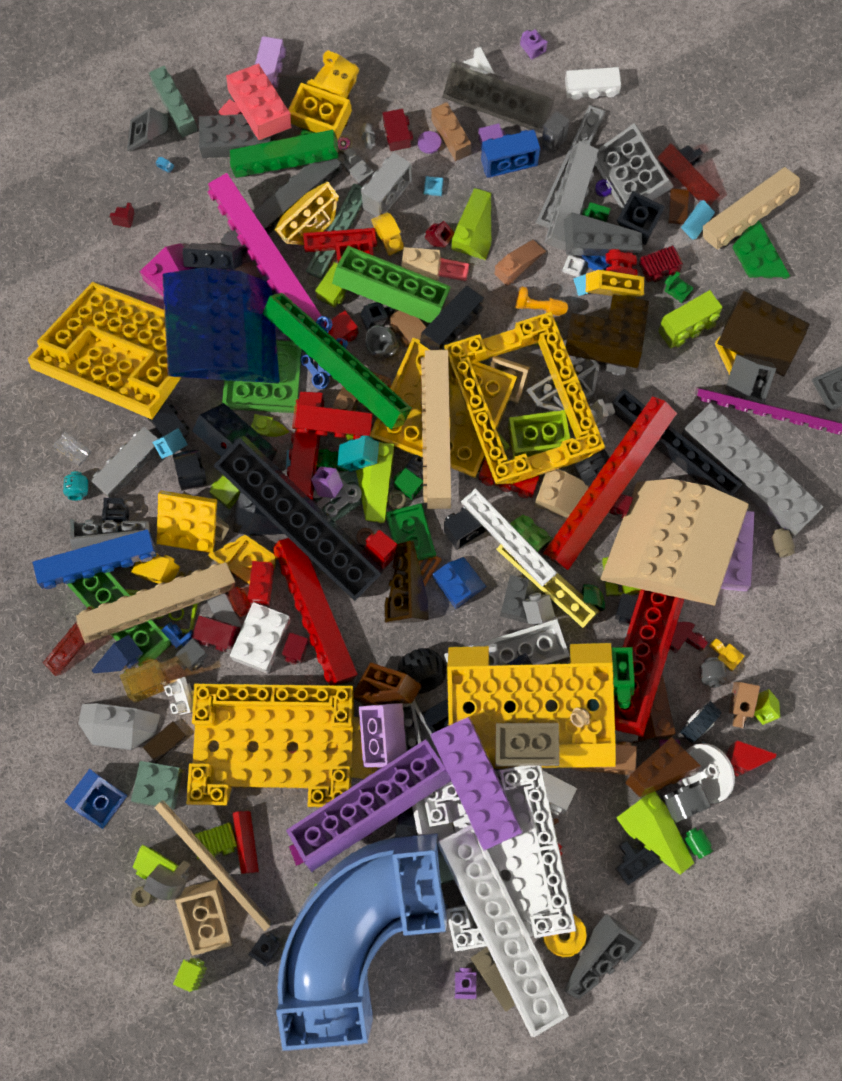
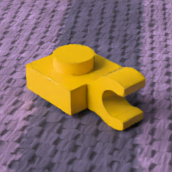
M717 638L709 645L719 654L717 658L723 661L725 667L731 672L744 658V655L730 643L725 647Z

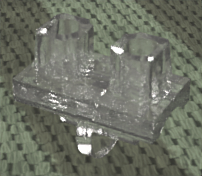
M64 432L61 438L53 444L54 448L79 467L92 453L67 432Z

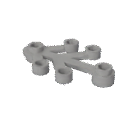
M340 474L339 477L343 486L335 498L341 499L335 504H329L334 498L318 496L316 490L313 493V498H322L316 505L321 510L326 506L325 511L329 517L336 516L338 511L348 502H358L362 495L361 489L358 486L348 485L341 478Z

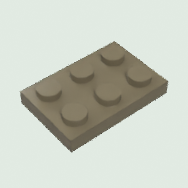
M496 723V766H559V723Z

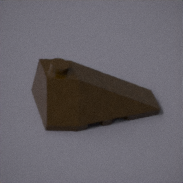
M414 541L399 543L396 547L392 566L394 569L393 580H389L388 585L391 586L389 598L386 597L385 623L429 620L428 598Z

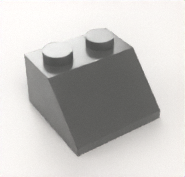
M510 575L500 617L528 623L523 601L529 599L531 594L541 593V595H545V593L531 580Z

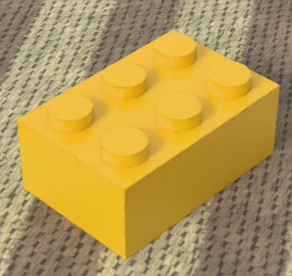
M304 83L300 84L288 109L291 124L315 133L333 129L337 141L352 112L350 100Z

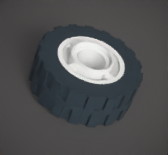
M709 701L691 716L680 733L692 744L714 725L722 711Z

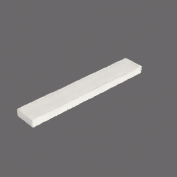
M476 488L461 501L468 511L542 587L557 573Z

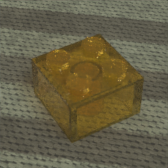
M149 659L137 668H128L120 675L126 694L133 702L137 703L165 691L164 687L170 684L164 666L157 659Z

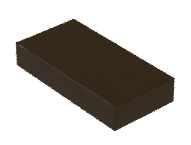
M172 721L149 741L143 749L157 763L181 742L186 735Z

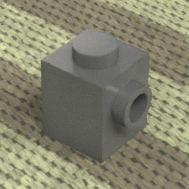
M193 638L175 654L179 659L177 663L183 670L188 668L190 671L198 670L204 664L203 660L208 656Z

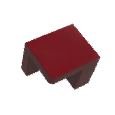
M127 202L126 208L116 207L115 213H110L113 225L131 228L135 214L132 204Z

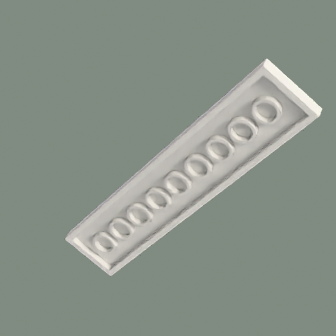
M471 824L438 841L437 845L531 1037H536L569 1015L488 851H483Z

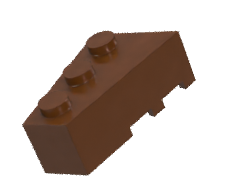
M370 662L353 695L354 699L364 706L413 703L422 685L407 674Z
M671 737L630 774L626 784L641 798L667 785L675 784L684 778L696 775L701 765Z

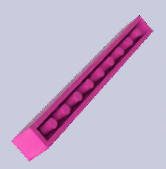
M225 173L208 183V195L212 201L216 200L218 203L217 208L222 216L225 215L227 217V223L231 230L237 232L240 244L247 247V254L252 261L255 259L258 264V271L268 279L266 282L269 288L275 290L277 294H285L316 322L321 314L229 175Z

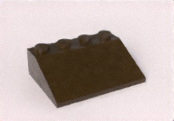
M743 291L732 308L717 344L739 355L772 362L776 367L775 373L784 377L807 333L810 323Z

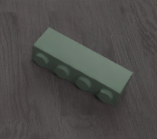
M165 65L149 72L152 84L181 137L183 138L198 131L195 120Z

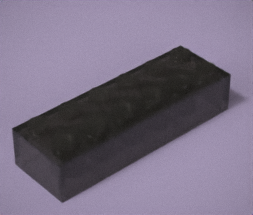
M460 61L452 63L442 96L444 99L524 128L535 130L538 133L543 132L544 124L549 118L556 97L555 95Z

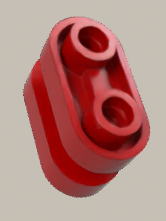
M612 249L605 255L606 263L611 264V267L606 268V271L638 276V271L632 269V266L637 265V256L633 255L632 252L623 253L619 249Z

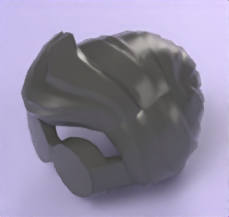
M375 325L366 333V347L375 358H391L398 352L400 343L395 333L389 327Z

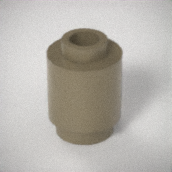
M784 528L773 531L774 534L771 536V540L776 554H779L780 558L793 555L795 553V545L790 531Z

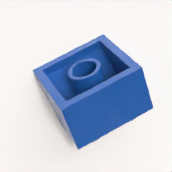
M464 557L447 563L433 573V580L455 609L487 587Z
M89 769L65 800V803L74 811L103 829L127 795Z

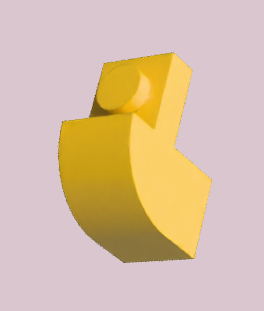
M386 212L371 219L376 234L381 238L386 253L389 256L404 249L405 246L400 236L401 232L390 213Z

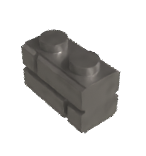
M554 112L550 119L546 121L543 127L541 142L542 147L546 151L556 153L560 145L567 140L568 118L559 112Z

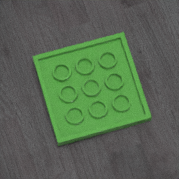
M228 337L222 403H225L231 410L294 413V406L296 405L299 392L302 349L292 341Z

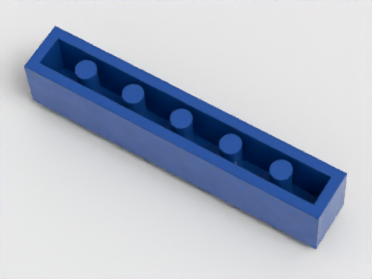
M147 529L33 561L32 563L37 584L42 589H52L57 584H70L75 582V579L82 577L91 578L99 572L108 573L117 567H130L138 561L147 562L157 555L152 536Z

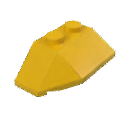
M329 182L314 188L280 217L274 230L285 244L304 245L303 233L323 232L332 224L335 218L338 194Z

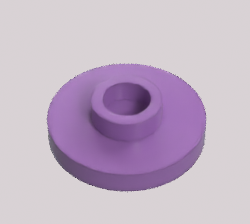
M433 131L423 132L418 138V147L424 153H435L441 147V138Z

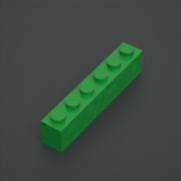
M332 129L231 149L230 167L235 177L238 178L339 158L338 141Z

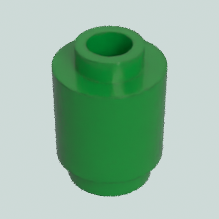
M695 827L686 832L688 837L685 838V841L693 854L697 855L699 859L713 852L712 844L702 828L698 830Z

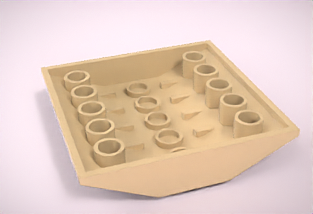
M675 479L637 482L631 496L633 499L626 517L622 520L601 580L715 606L749 504L707 485Z

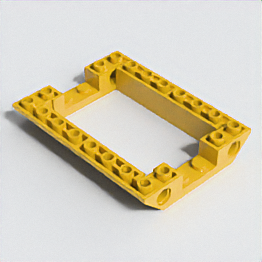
M552 312L516 322L515 329L482 339L479 334L444 345L445 350H448L450 364L495 484H514L583 461L605 448ZM538 343L576 439L571 438L562 441L560 447L527 457L525 453L516 456L513 460L507 461V456L472 364Z

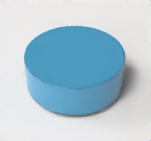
M158 157L155 162L160 169L168 173L174 168L170 161L162 157Z

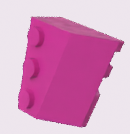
M182 243L164 247L140 270L143 280L180 313H183L207 290L197 269L184 266L182 252L184 247Z

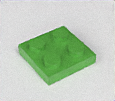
M524 514L510 523L537 552L552 540L544 529L539 528L530 517Z

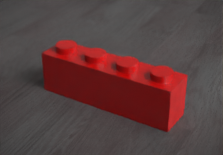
M297 404L294 406L292 429H297V433L308 434V431H315L316 435L327 436V433H332L337 438H346V435L353 436L355 440L361 436H370L372 413Z

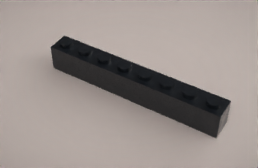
M623 389L612 401L615 410L614 414L630 427L645 408V405L626 389ZM670 425L654 446L701 485L710 486L730 496H734L742 486L739 481Z

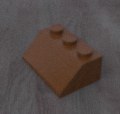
M663 675L660 678L643 737L638 736V741H633V743L672 737L676 734Z

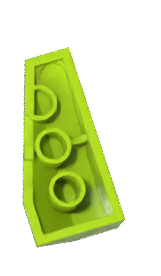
M474 188L452 239V250L486 260L491 247V193Z
M379 442L377 464L356 470L359 488L362 492L361 499L366 521L385 523L395 453L394 444Z
M656 792L644 796L617 817V820L632 838L639 839L649 851L653 850L660 856L661 861L679 875L694 864L667 806Z

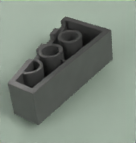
M573 212L564 219L566 255L605 256L612 249H619L623 253L632 252L633 255H637L642 251L641 232Z

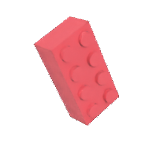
M259 63L226 75L228 91L258 140L291 128L290 112Z

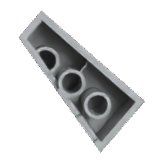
M70 519L71 548L76 550L143 530H149L148 521H123L121 524H117L113 520H105V523H94V520L77 523V520Z

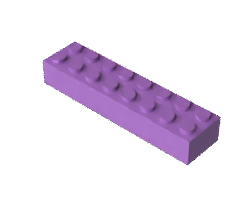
M425 739L286 831L302 860L313 872L450 782L451 779L446 768Z

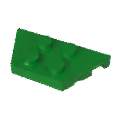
M758 220L756 224L749 226L732 247L748 277H779L788 279L790 274L760 221Z

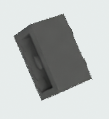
M736 354L725 390L746 400L764 404L776 367L772 362Z

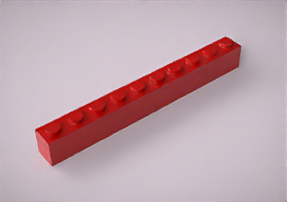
M652 396L544 551V554L557 565L569 570L677 413L666 401Z

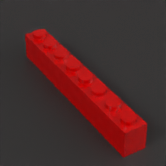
M289 538L279 540L274 546V556L279 560L281 573L285 576L288 582V590L295 599V607L301 614L302 624L308 631L310 643L315 648L319 664L322 665L325 680L329 682L330 686H338L352 681L358 675L309 557Z

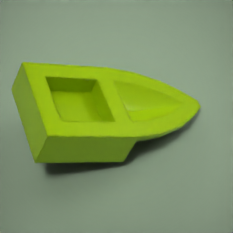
M254 415L251 427L258 434L267 437H278L289 433L284 425L273 420V418Z

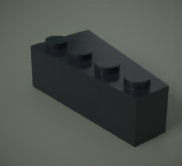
M466 285L422 331L420 343L429 350H445L444 345L452 343L479 318L484 307L482 305L484 297Z

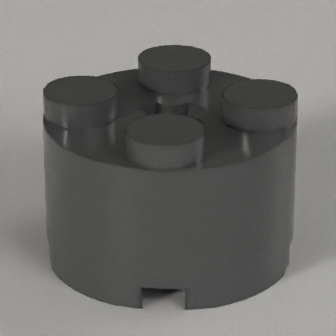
M700 781L662 796L674 823L711 808Z

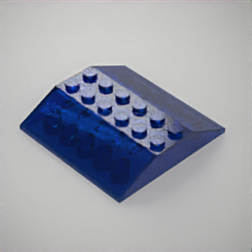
M205 267L163 273L168 376L280 383L275 324L270 322L263 314L269 297L272 296V290L266 281L242 271Z

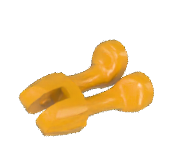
M521 286L515 308L545 310L546 313L552 312V315L561 316L567 312L568 305L565 301L555 298H549V301L531 299L528 296L527 287Z

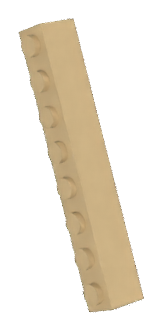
M226 562L222 564L216 563L206 570H196L189 576H179L172 582L160 583L155 588L149 590H140L133 596H123L116 602L103 603L96 609L84 610L79 615H76L77 625L86 644L234 590L235 581Z

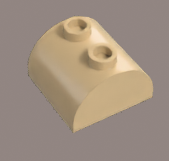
M494 356L490 367L517 376L509 400L519 403L529 378L530 367Z

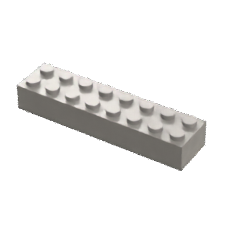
M711 403L684 428L681 435L742 484L740 490L776 524L785 530H789L792 538L823 508L814 497Z

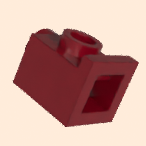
M442 221L441 223L432 224L427 229L424 237L433 247H446L455 232L445 221Z
M621 493L609 513L613 515L621 514L623 519L628 513L633 497Z

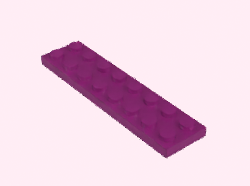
M696 387L695 395L698 396L700 401L710 403L711 400L717 401L716 404L729 408V405L732 404L735 405V409L747 412L748 409H752L753 413L766 417L768 413L772 414L771 418L785 421V418L790 419L789 422L803 426L805 422L809 423L808 427L822 430L825 427L827 428L826 431L841 435L842 423Z

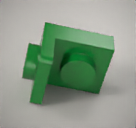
M590 202L588 209L584 208L582 215L607 222L611 208Z
M677 271L674 276L670 275L665 281L666 287L664 291L683 303L693 291V287L680 279V273Z

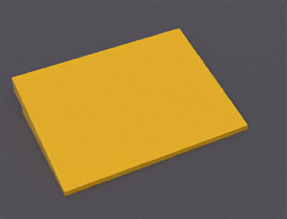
M92 282L37 340L39 347L27 359L31 369L149 419H153L213 330L210 327Z

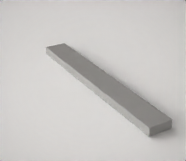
M589 105L536 224L549 228L572 148L579 141L591 146L605 115L604 110Z

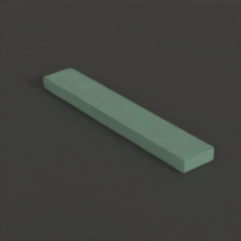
M355 183L352 185L328 231L350 230L363 206L362 186ZM336 250L316 251L306 269V273L323 279L336 255Z

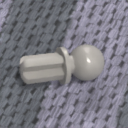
M366 123L361 127V137L365 148L372 150L375 146L376 135L373 125Z

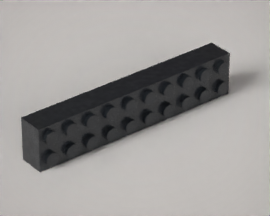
M246 436L239 437L214 464L218 471L354 601L384 572V569Z

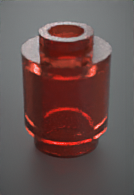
M239 587L231 589L228 592L227 599L235 614H238L239 617L247 615L252 604L248 601L244 588Z

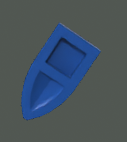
M581 255L588 262V268L594 271H606V268L611 267V264L606 263L605 256Z

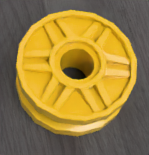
M573 914L576 931L570 932L568 940H561L559 934L543 937V942L547 949L554 955L561 957L573 956L580 952L585 945L587 937L586 928L581 919Z

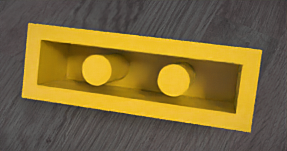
M596 270L586 274V292L636 298L644 295V277Z

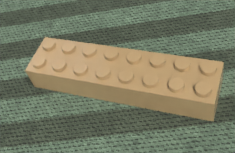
M425 350V357H421L423 466H427L423 467V484H427V486H423L424 503H428V509H451L448 350Z

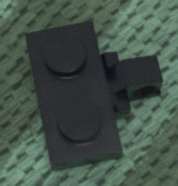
M626 841L619 845V848L624 853V856L621 857L624 862L615 869L628 886L661 861L653 850L649 851L645 847L640 851L637 847L632 849Z

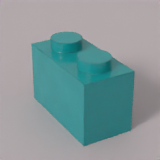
M361 436L358 439L340 444L337 466L352 472L377 464L379 442L373 440L370 436Z

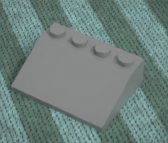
M635 123L598 148L596 167L603 179L608 182L606 183L607 186L612 188L611 192L622 210L632 191L653 200L674 187ZM612 147H621L622 157L613 151L608 153L606 162H603L606 150ZM611 156H618V160L615 163L609 162Z

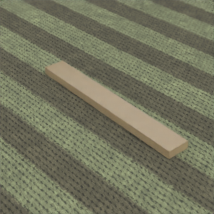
M161 800L154 808L259 926L266 931L271 925V920L166 802Z

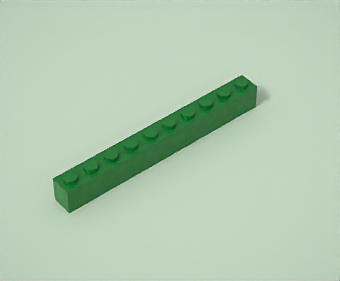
M279 293L269 297L263 314L270 322L274 323L282 333L294 341L309 357L314 359L321 368L325 369L333 379L345 387L348 392L355 396L360 403L365 405L372 414L377 416L391 430L405 423L412 407L285 294Z

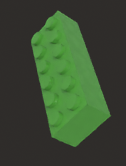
M350 246L346 248L340 259L332 284L429 323L443 310L451 286Z
M99 572L91 578L82 577L75 579L76 581L67 584L90 610L98 608L103 603L116 602L123 596L130 597L109 572ZM152 620L111 634L116 641L127 635L132 638L143 653L138 659L139 663L137 664L142 670L172 645L170 640Z

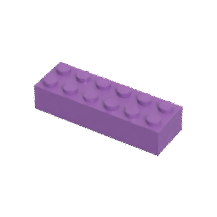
M470 717L430 734L483 851L521 834V826Z

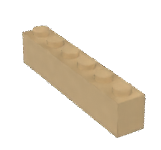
M786 167L782 168L703 225V238L717 250L727 245L737 235H741L749 226L756 224L759 219L768 215L777 206L782 205L791 196L796 195L799 191L800 178Z

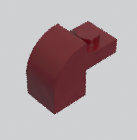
M683 621L677 623L669 649L677 653L683 643L686 642L702 652L708 642L702 634L692 632L696 626L695 624Z

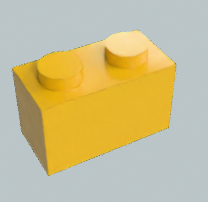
M156 553L157 556L152 557L150 561L136 562L131 571L141 579L160 584L172 582L180 566L174 563V558L167 555L160 557Z

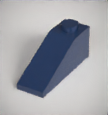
M127 635L114 642L91 671L93 673L122 671L127 667L131 669L139 663L138 659L143 653L132 638Z

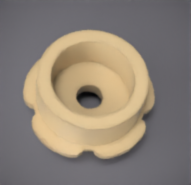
M575 708L570 715V719L576 727L581 728L590 722L589 713L583 708Z

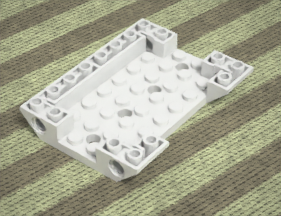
M516 766L496 770L495 773L521 826L522 833L487 849L500 877L502 870H508L511 873L509 881L503 879L502 881L529 936L538 938L576 931L541 766ZM452 781L424 798L430 827L454 822L455 832L471 824ZM467 904L447 909L455 951L487 946Z

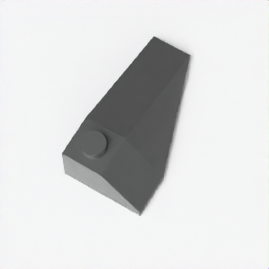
M606 913L593 929L564 989L565 992L580 999L598 985V978L606 973L612 974L614 972L613 966L621 959L624 963L630 960L643 942L618 920Z

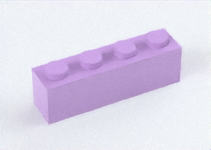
M262 36L255 65L259 63L273 87L278 88L279 77L277 76L278 73L282 72L283 64L281 60L286 56V47H284L282 39Z

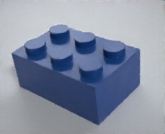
M524 130L517 134H507L501 138H491L482 142L481 162L486 178L538 166L540 146L535 130Z

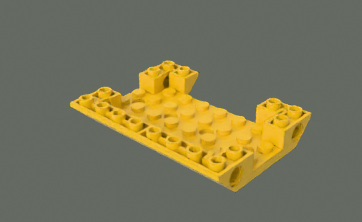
M611 643L570 644L571 664L490 666L489 646L449 647L447 665L449 725L470 717L494 769L516 767L496 766V723H559V766H541V768L616 767ZM590 699H596L599 702V708L596 711H590L587 708V702ZM548 700H555L558 707L556 711H547L545 704ZM469 701L475 705V710L471 714H467L463 709L464 704ZM507 701L515 702L516 710L514 712L508 713L505 711L504 705ZM577 707L583 708L589 713V724L581 728L576 727L570 719V715Z
M194 684L192 724L195 725L193 763L189 764L186 805L227 806L232 787L308 789V807H322L350 789L352 786L353 686ZM212 741L219 743V749L215 752L209 750V744ZM251 742L258 743L259 748L256 752L252 753L248 750ZM292 742L298 744V750L295 753L288 752V745ZM331 742L338 745V750L334 754H330L327 751V745Z

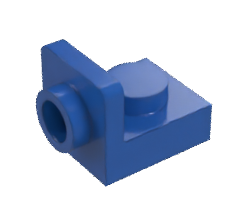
M171 622L161 630L176 648L181 644L184 647L192 639L190 636L194 633L191 629L183 636L181 629Z

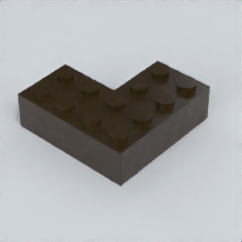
M613 294L608 319L572 313L565 345L568 355L638 368L643 350L649 301Z

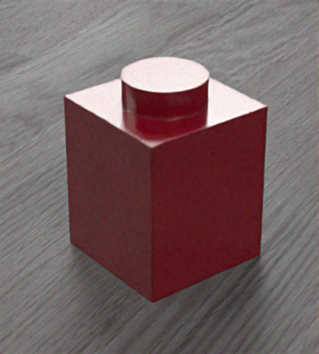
M289 633L282 652L285 662L296 665V663L302 664L309 645L308 638Z

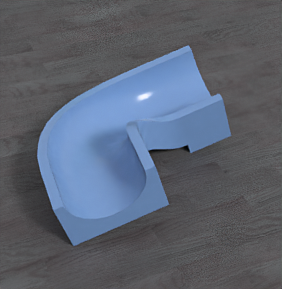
M438 833L397 837L367 845L337 863L311 891L302 905L288 936L279 968V1004L276 1011L282 1051L368 1043L373 1015L367 972L378 949L389 937L403 931L404 936L446 932L448 906L444 903L441 888L437 845L439 841Z

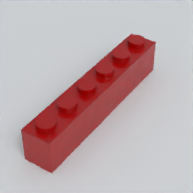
M300 392L299 399H296V405L324 407L323 393ZM295 429V432H292L291 435L293 449L289 450L291 464L287 467V477L313 501L314 485L311 479L317 469L320 435H316L315 431H308V434L297 433V429Z

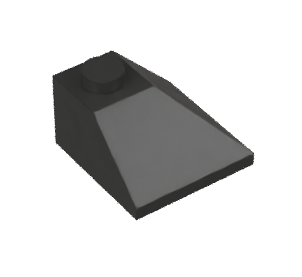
M150 107L131 119L127 151H133L165 133L168 129V116Z

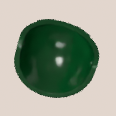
M584 584L581 594L584 596L583 601L593 604L600 612L604 611L605 600L602 592L593 584Z

